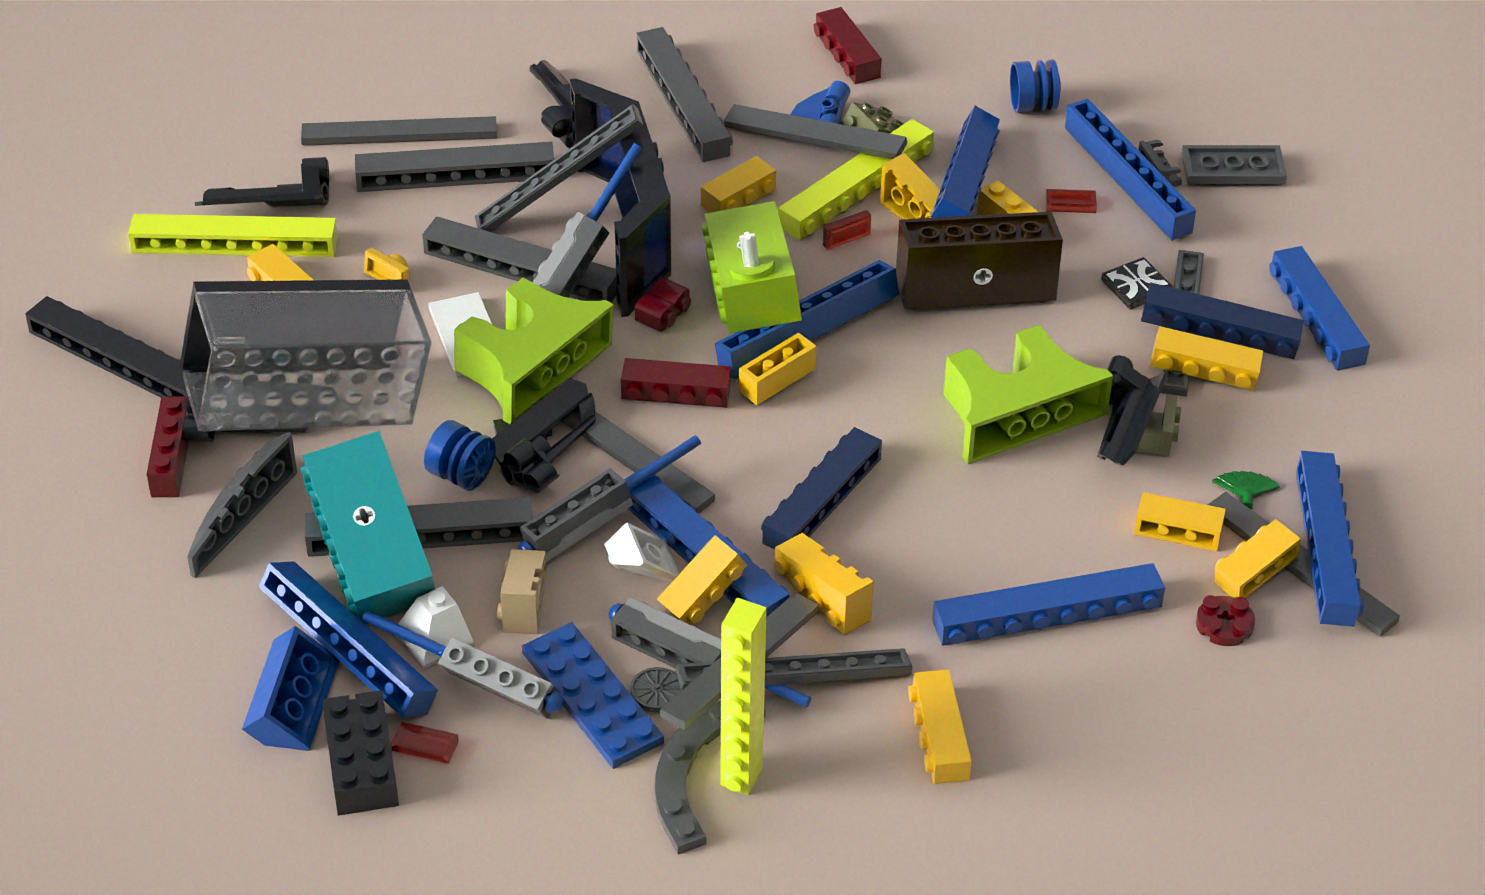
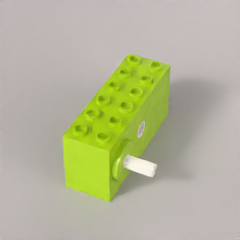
M775 201L705 213L706 223L701 224L706 245L705 250L721 323L727 324L728 332L735 333L801 321L795 272Z

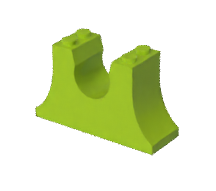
M522 278L506 290V330L497 328L488 321L473 316L454 329L455 370L479 383L492 393L502 408L503 421L511 424L612 345L614 304L607 300L582 301L563 297Z
M1040 324L1016 333L1013 373H1002L991 369L986 365L983 357L971 348L948 355L946 358L943 395L959 414L965 425L962 458L967 464L1108 415L1113 375L1108 369L1087 365L1067 354L1052 340Z

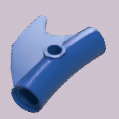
M834 81L829 88L798 103L790 115L840 124L845 104L851 93L850 87L842 81Z

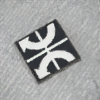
M1144 257L1103 272L1101 280L1130 310L1144 305L1150 282L1173 288Z

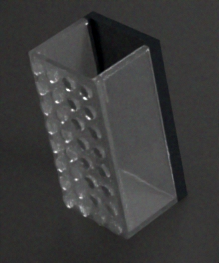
M408 279L193 281L179 367L198 431L411 425L432 341Z

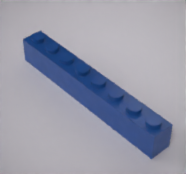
M1089 99L1067 105L1065 129L1170 240L1192 234L1196 209Z
M976 105L961 128L931 213V218L973 215L972 210L977 203L976 198L980 193V186L985 178L984 174L993 154L991 151L997 142L995 140L1000 132L997 129L1000 119Z
M878 260L799 300L801 321L740 331L716 342L715 349L718 365L731 366V378L735 380L739 378V368L798 332L811 341L820 335L827 334L830 330L848 323L849 320L867 313L876 306L887 303L890 299L899 295L896 268Z
M1301 451L1296 468V476L1320 624L1354 627L1358 615L1361 616L1363 613L1364 601L1363 598H1359L1360 579L1355 576L1357 561L1352 558L1353 540L1349 539L1350 522L1345 519L1347 504L1342 501L1343 483H1339L1340 466L1336 465L1334 453Z
M637 471V472H635L634 474L628 476V477L625 478L624 480H627L628 478H630L631 476L635 475V474L638 473L639 471ZM654 474L632 489L630 498L633 505L628 510L659 538L665 540L667 545L687 563L694 559L714 535L743 559L747 567L743 570L742 575L733 581L723 593L733 604L736 598H740L767 607L766 617H768L790 598L784 586L776 583L766 570L760 569L746 553H742L735 547L728 537H724L719 533L710 521L703 519L693 506L686 504L676 491L670 490L662 483L657 475Z
M295 561L272 562L268 564L259 585L260 589L372 691L382 690L384 702L402 718L428 714L438 692L435 686Z
M1154 563L934 601L932 621L942 646L960 644L967 641L988 639L995 636L1016 634L1023 631L1162 607L1165 586Z

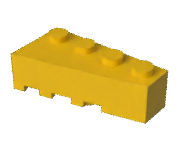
M905 153L883 164L880 204L900 219L931 218L930 216L940 189Z
M804 533L775 547L774 567L780 575H784L797 592H801L806 598L819 604V611L827 618L832 627H836L843 635H846L871 621L873 580L868 577L864 579L858 577V570L852 566L849 568L842 566L839 557L834 554L831 556L826 555L825 548Z

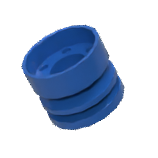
M1054 59L1047 60L1044 64L1042 60H1038L1034 71L1029 61L1013 62L1010 68V96L1013 110L1015 112H1031L1035 100L1040 111L1046 110V107L1049 110H1056L1059 105L1061 91L1056 61Z
M447 420L434 431L427 444L424 455L425 469L443 480L449 479L452 484L459 485L462 489L467 491L474 490L486 479L492 468L496 454L495 441L478 431H471L467 426L459 422Z

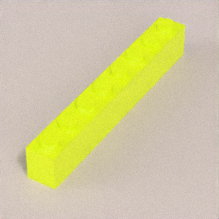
M913 119L890 133L907 138L908 143L902 154L905 153L914 163L933 151L934 131ZM863 153L858 154L778 207L783 231L799 241L812 234L816 229L831 221L832 218L846 211L850 206L862 200L875 189L880 188L882 165L892 159Z
M133 214L128 232L132 253L251 255L274 244L286 256L334 257L338 239L336 218Z
M736 598L722 622L721 786L733 792L749 795L763 770L767 607Z

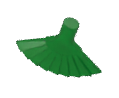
M1232 471L1219 475L1212 480L1213 483L1239 496L1242 503L1250 509L1253 508L1252 498L1280 488L1275 480L1273 481L1268 476L1265 477L1260 473L1257 474L1251 471Z

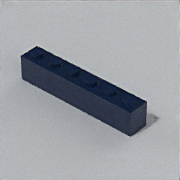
M1152 282L1149 285L1141 322L1263 350V352L1290 359H1295L1304 320Z
M856 427L847 435H843L838 445L832 451L826 453L823 461L817 467L811 469L808 477L802 483H798L795 486L793 493L787 499H783L780 502L777 510L771 516H767L761 525V530L763 531L762 544L775 550L776 546L801 533L810 537L881 460L882 440Z

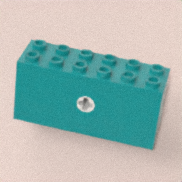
M380 431L302 455L305 466L300 467L304 485L308 496L311 498L312 507L316 519L319 521L324 542L327 544L332 565L336 569L337 578L342 593L345 595L348 610L364 624H368L363 621V615L367 610L386 618L409 610L418 597L435 590L431 569Z

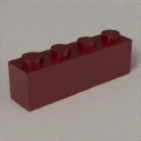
M838 7L816 13V23H814L815 35L820 37L825 48L832 53L835 61L842 66L846 76H849L855 84L881 78L882 58L844 9Z
M625 358L621 375V399L725 408L728 406L731 387V366Z
M161 397L146 473L151 497H179L189 440H184L183 437L184 419L188 414L187 397Z

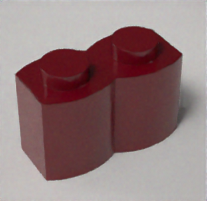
M665 277L659 279L653 285L650 292L644 294L634 307L635 320L659 332L664 331L667 327H671L674 324L677 316L682 312H686L690 307V289Z

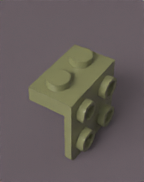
M852 102L840 124L890 134L904 123L895 119L892 116V111L886 107L880 106V108H877L866 102L863 104Z
M1166 395L1164 413L1152 412L1137 452L1170 455L1172 441L1177 442L1179 426L1174 425V423L1180 422L1181 407L1176 406L1178 395Z

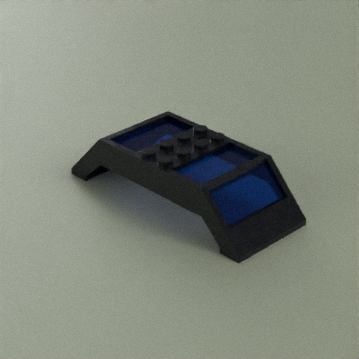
M570 79L573 146L632 104L639 109L643 123L641 127L577 171L586 172L606 182H610L633 143L642 147L641 152L614 193L622 216L621 221L614 222L616 301L621 317H627L634 311L638 300L644 294L650 292L653 285L663 277L668 279L671 276V196L663 175L662 158H658V146L656 142H652L639 101L579 79Z

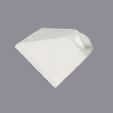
M629 523L623 525L604 544L609 555V562L617 569L622 568L634 574L673 582L680 574L666 541Z
M443 586L418 597L398 623L444 646L448 645L451 637L470 646L474 645V641L457 603ZM399 638L423 670L438 663L440 660V656Z

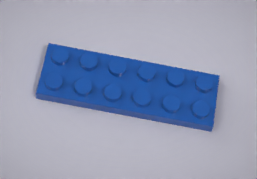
M573 622L522 645L523 655L542 679L552 683L561 692L563 706L613 769L664 744V735Z

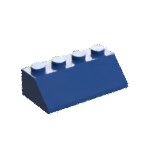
M296 626L275 638L242 730L265 746L305 751L310 749L323 711L322 699H326L339 660L323 645Z

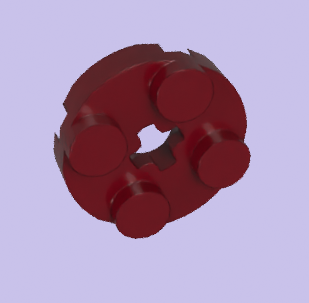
M1208 595L1203 599V603L1197 611L1196 627L1201 635L1204 632L1210 637V642L1220 646H1236L1243 643V639L1248 636L1250 637L1253 633L1255 615L1249 607L1247 599L1243 597ZM1221 618H1226L1230 621L1229 623H1224L1223 619Z

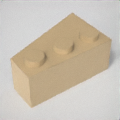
M511 549L509 561L504 563V581L501 583L500 592L501 603H498L497 620L502 621L504 633L538 634L547 572L546 551Z

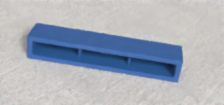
M1298 246L1274 251L1272 263L1269 265L1270 274L1277 280L1282 292L1291 301L1293 309L1297 310L1304 320V325L1314 335L1316 343L1320 344L1324 350L1327 360L1332 362L1337 371L1366 365L1370 344L1304 248Z

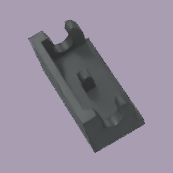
M1160 140L1140 141L1138 149L1140 153L1173 187L1181 185L1182 179L1177 176L1181 172L1180 168L1171 167L1164 156V152L1162 150L1154 151L1153 149L1163 146V143Z

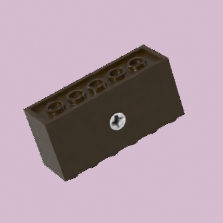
M1052 211L899 220L896 274L898 290L904 309L944 308L946 306L967 307L981 304L995 305L998 303L1018 304L1021 302L1056 300L1063 238Z

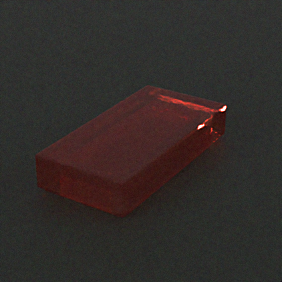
M1046 189V212L1096 213L1097 201L1095 190Z
M868 210L824 225L823 246L828 250L869 235L871 232V214Z
M401 722L391 743L392 751L449 764L459 742L458 734Z

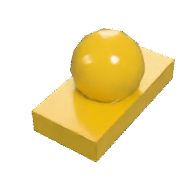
M373 248L365 251L364 273L377 280L408 279L409 282L410 268H408L406 259L402 255L390 254L386 256Z

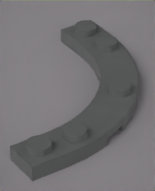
M721 700L710 707L686 730L678 728L663 749L655 775L656 808L662 826L677 854L706 844V835L689 806L686 795V778L701 747L704 744L708 745L721 735Z

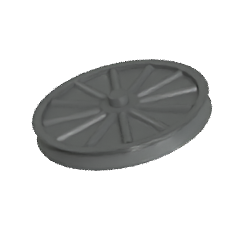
M652 667L639 672L633 678L630 686L631 695L640 707L653 712H660L663 706L682 691L677 674L670 669L662 667Z

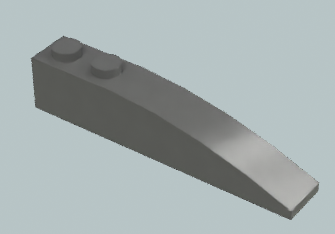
M287 432L267 442L253 455L244 467L237 471L236 475L218 495L203 519L187 556L192 577L196 578L297 474L292 434Z

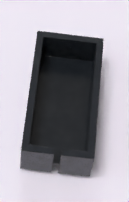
M382 690L355 694L356 699H349V695L322 699L338 816L399 806Z

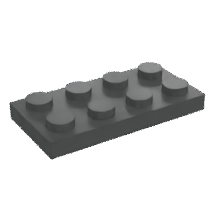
M1280 145L1182 146V158L1187 184H1286L1287 174Z

